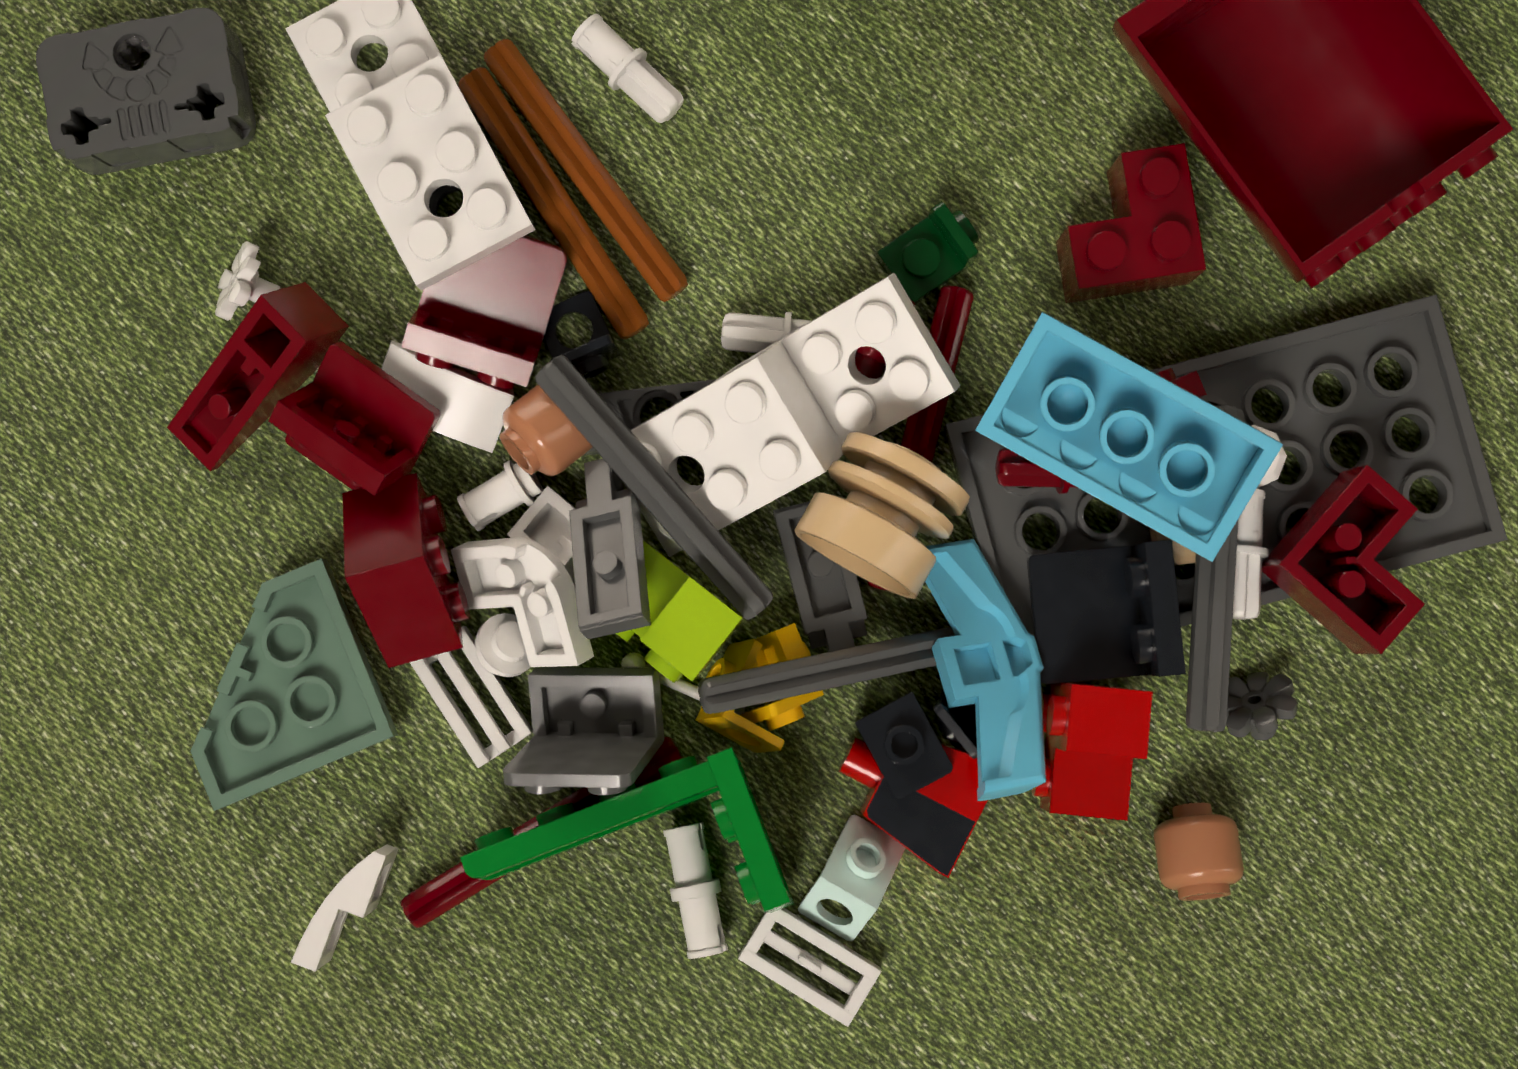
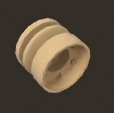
M860 432L849 433L841 446L842 454L852 464L844 461H833L828 469L829 476L849 495L844 499L827 493H815L794 531L807 545L846 570L892 593L916 599L936 563V556L915 537L919 532L931 537L949 539L954 525L942 513L951 516H961L969 503L970 496L936 465L914 451Z

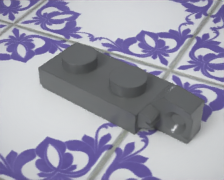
M604 459L584 463L587 499L576 501V508L569 510L578 627L587 639H593L650 626L651 619L640 506L637 504L636 496L630 489L624 490L623 481Z
M810 501L773 510L804 635H808L811 649L826 646L827 652L855 647L853 639L867 635L864 622L867 619V614L856 574L826 558L796 535L794 530Z

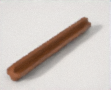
M502 39L491 46L483 56L486 65L659 300L666 302L675 298L688 285L684 273L514 43L509 39Z
M484 67L472 70L458 82L465 99L619 337L625 340L637 335L649 324L644 310L489 71Z

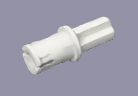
M596 13L588 17L575 31L572 37V46L579 49L609 77L608 85L612 90L621 88L658 123L670 120L677 113L684 101L682 94L646 61L647 53L642 48L634 50Z
M730 312L725 314L722 323V348L730 351L758 353L811 322V320L791 319L792 312H786L785 318Z
M1256 489L1238 519L1232 619L1257 618L1260 614L1262 558L1269 556V549L1262 547L1263 500L1265 499V491L1261 489Z

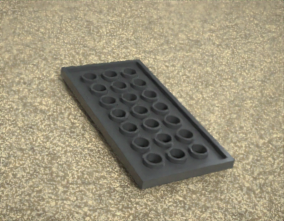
M1437 295L1150 370L1154 373H1159L1173 368L1176 378L1197 370L1207 394L1201 397V399L1214 406L1229 405L1241 409L1244 413L1245 423L1277 433L1280 442L1283 444V449L1291 452L1297 458L1299 474L1292 484L1285 485L1275 480L1257 488L1265 491V499L1263 500L1262 547L1269 549V554L1287 535L1286 522L1294 511L1302 510L1307 512L1341 472L1363 465L1370 466L1408 501H1410V487L1418 478H1424L1432 482L1438 492V502L1435 508L1428 514L1417 510L1376 556L1375 560L1388 572L1508 540ZM1380 357L1394 359L1403 370V381L1396 391L1384 389L1375 379L1374 367ZM1319 373L1332 374L1340 381L1343 395L1337 406H1325L1315 398L1313 382ZM1258 389L1271 390L1280 398L1282 413L1275 423H1265L1254 415L1251 401ZM984 414L946 424L943 428L958 483L970 496L966 512L973 538L1028 633L1034 635L1027 559L1029 556L1132 546L1143 542H1152L1150 527L1117 509V522L1110 532L1100 534L1092 531L1084 520V509L1087 503L1096 497L1080 488H1070L1068 493L1058 494L1055 487L1023 489L999 485L996 478L995 463L999 450L1006 447L975 431ZM1399 417L1409 418L1419 427L1421 434L1420 443L1412 452L1401 450L1392 439V427ZM1338 433L1352 436L1359 445L1360 457L1352 468L1339 466L1331 456L1330 445ZM1032 514H1043L1049 517L1056 527L1055 541L1046 550L1031 548L1023 538V524ZM1195 566L1191 574L1186 578H1176L1181 627L1192 623ZM1262 572L1261 605L1291 598Z

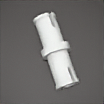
M703 822L663 830L675 887L670 888L672 902H679L688 948V959L707 957L728 951L716 893L722 891L719 878H712L703 832Z

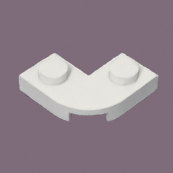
M513 537L468 541L451 549L458 578L464 589L469 609L514 607L530 667L579 666L594 657L590 639H587L578 627L575 585L564 565L546 547L527 538Z

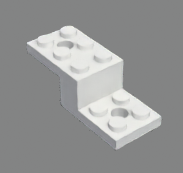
M338 0L285 28L330 113L325 115L415 285L421 291L535 230L412 0ZM379 43L388 48V57L381 68L368 72L357 67V55L365 45ZM450 185L461 189L463 203L454 215L438 217L430 212L429 200L437 188Z
M892 273L739 363L714 382L631 431L716 529L720 530L825 473L832 462L837 461L843 455L841 446L849 433L860 432L875 436L952 394L960 387V384L896 274ZM868 346L875 348L882 354L886 363V371L883 377L877 379L868 378L858 371L855 365V354L858 348ZM679 456H690L701 464L705 475L702 485H690L682 480L677 471ZM636 497L640 511L667 555L671 557L682 551V548Z

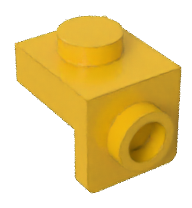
M795 623L755 639L762 643V648L753 668L811 656L807 645L800 637ZM821 690L766 702V704L740 714V716L754 724L765 720L769 731H772L805 717L801 705L823 696L824 693Z

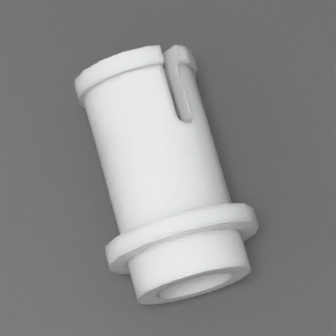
M508 460L504 463V471L469 492L457 496L458 503L470 524L477 531H481L486 525L521 504L525 503L531 506L534 503V497L543 491L536 474L530 475L517 463L514 464Z

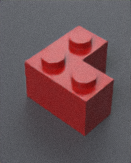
M1061 682L1050 685V694L1042 693L1043 731L1046 732V782L1031 789L1032 796L1041 797L1040 808L1055 814L1128 821L1133 758L1147 759L1153 692Z

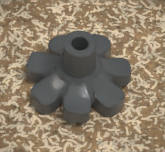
M1255 672L1247 675L1246 685L1240 678L1236 676L1230 677L1226 725L1231 735L1242 738L1250 732L1251 736L1256 740H1268L1275 735L1278 729L1277 719L1289 720L1295 718L1298 711L1297 701L1291 696L1295 690L1292 680L1286 675L1277 674L1270 680L1267 672Z

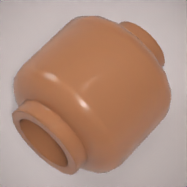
M536 385L503 412L502 418L505 431L499 434L500 440L512 459L530 475L536 471L547 476L557 475L592 448L590 443L539 385Z
M1189 803L1173 807V819L1160 823L1154 829L1155 850L1161 884L1165 888L1178 891V898L1183 901L1207 900L1231 895L1230 885L1240 881L1244 871L1236 822L1230 817L1212 814L1210 803Z

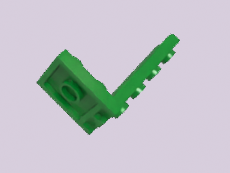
M732 747L708 756V761L701 764L697 763L695 756H688L671 762L658 769L661 779L639 788L636 787L634 782L623 792L613 795H598L600 803L580 811H575L573 803L547 810L536 816L538 827L518 835H514L512 827H506L483 835L474 840L477 851L460 857L464 871L469 877L493 880L720 792L722 798L711 802V807L724 840H728V843L738 840L745 862L735 865L734 868L748 904L754 905L761 902L764 912L773 913L794 904L741 761L736 753H734Z

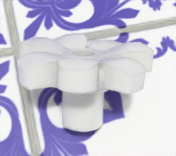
M245 241L233 261L232 271L224 270L218 284V288L222 289V292L217 301L216 316L229 321L232 319L238 306H244L248 300L255 303L260 295L280 289V286L259 277L257 270L261 262L256 260L259 246Z

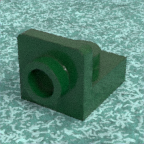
M941 201L931 208L928 217L877 251L876 259L888 276L892 273L896 274L908 297L916 305L973 264L979 253L974 244L979 241L974 227L961 211L956 210L951 213L945 203Z

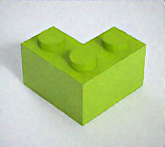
M643 540L651 625L616 634L627 642L635 633L641 637L639 640L651 649L644 657V660L673 683L678 682L683 675L689 680L694 681L701 675L744 619Z

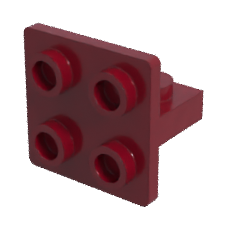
M338 341L329 346L312 383L278 400L268 422L287 434L285 440L289 446L352 490L365 489L375 496L403 476L410 475L441 413L438 408L342 341Z

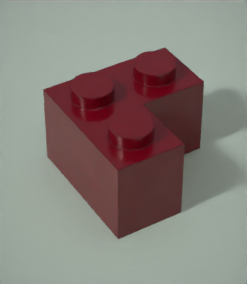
M1185 143L1121 153L1107 171L1114 219L1067 226L1056 241L1066 303L1190 284L1206 270Z
M1363 465L1343 471L1272 550L1269 556L1262 562V572L1355 654H1382L1425 605L1375 560L1376 556L1418 509L1370 466Z
M417 473L403 476L375 496L361 488L342 493L345 579L388 668L463 648L461 621L470 618L469 606L461 583L450 584L446 575L450 573V563L444 542L438 533L445 532L447 527L444 512L437 495L426 496Z

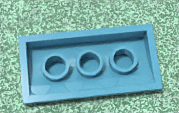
M1043 311L975 430L1213 562L1283 446L1282 443Z

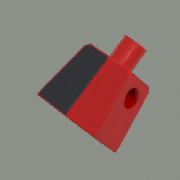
M855 737L838 771L870 788L860 807V812L939 874L949 878L988 801H977V758L973 759L967 751L941 744L953 766L952 771L902 799H897L890 790L865 741Z

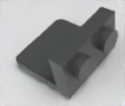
M536 667L528 675L534 736L503 768L504 784L507 786H524V790L531 794L552 793L563 787H588V791L595 795H613L626 790L628 786L636 781L664 742L659 672L655 668Z

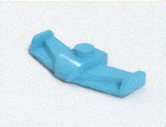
M974 539L926 546L936 556V563L925 582L955 636L938 638L932 646L948 708L975 704L978 765L977 801L1027 792L1046 782L1040 674L1044 667L1035 637L1026 630Z

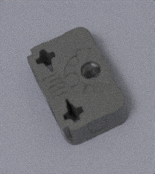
M194 8L177 14L107 25L108 27L72 34L70 32L46 38L36 51V65L39 82L42 84L47 113L46 123L51 146L54 151L72 162L79 170L89 175L107 174L237 149L247 145L256 133V119L241 41L227 23L214 10L209 8ZM150 54V58L144 61V66L135 71V67L141 63L142 57ZM220 102L224 104L218 107L215 106V104H218ZM213 115L215 116V118L211 120H208L206 118Z

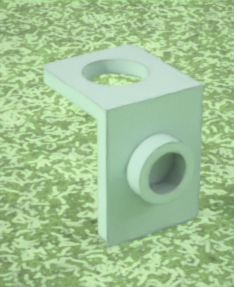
M851 815L821 874L802 899L798 911L845 940L853 941L877 911L905 847L875 825L857 815ZM831 899L843 904L851 912L852 917L841 918L829 913L822 906L820 900Z

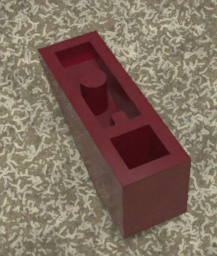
M306 282L260 295L167 428L210 472L218 469L271 416L277 401L295 392L319 368L329 346L339 341L349 325Z

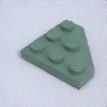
M321 558L261 584L252 605L255 608L241 642L235 645L216 690L219 694L205 726L200 727L190 751L214 811L398 735L328 559Z

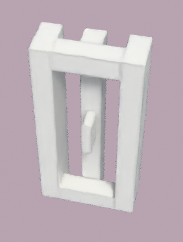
M462 626L463 648L461 649L514 729L507 735L503 734L451 651L409 663L476 767L480 768L531 735L533 729L499 676L488 672L480 664L476 655L475 639L468 628ZM439 660L492 742V745L486 749L431 664Z
M785 908L773 913L765 912L760 922L757 923L752 931L748 942L743 946L738 955L740 961L849 1027L882 972L878 965ZM775 922H778L862 974L858 983L772 931L771 929ZM763 942L850 995L845 1005L759 953L758 950Z

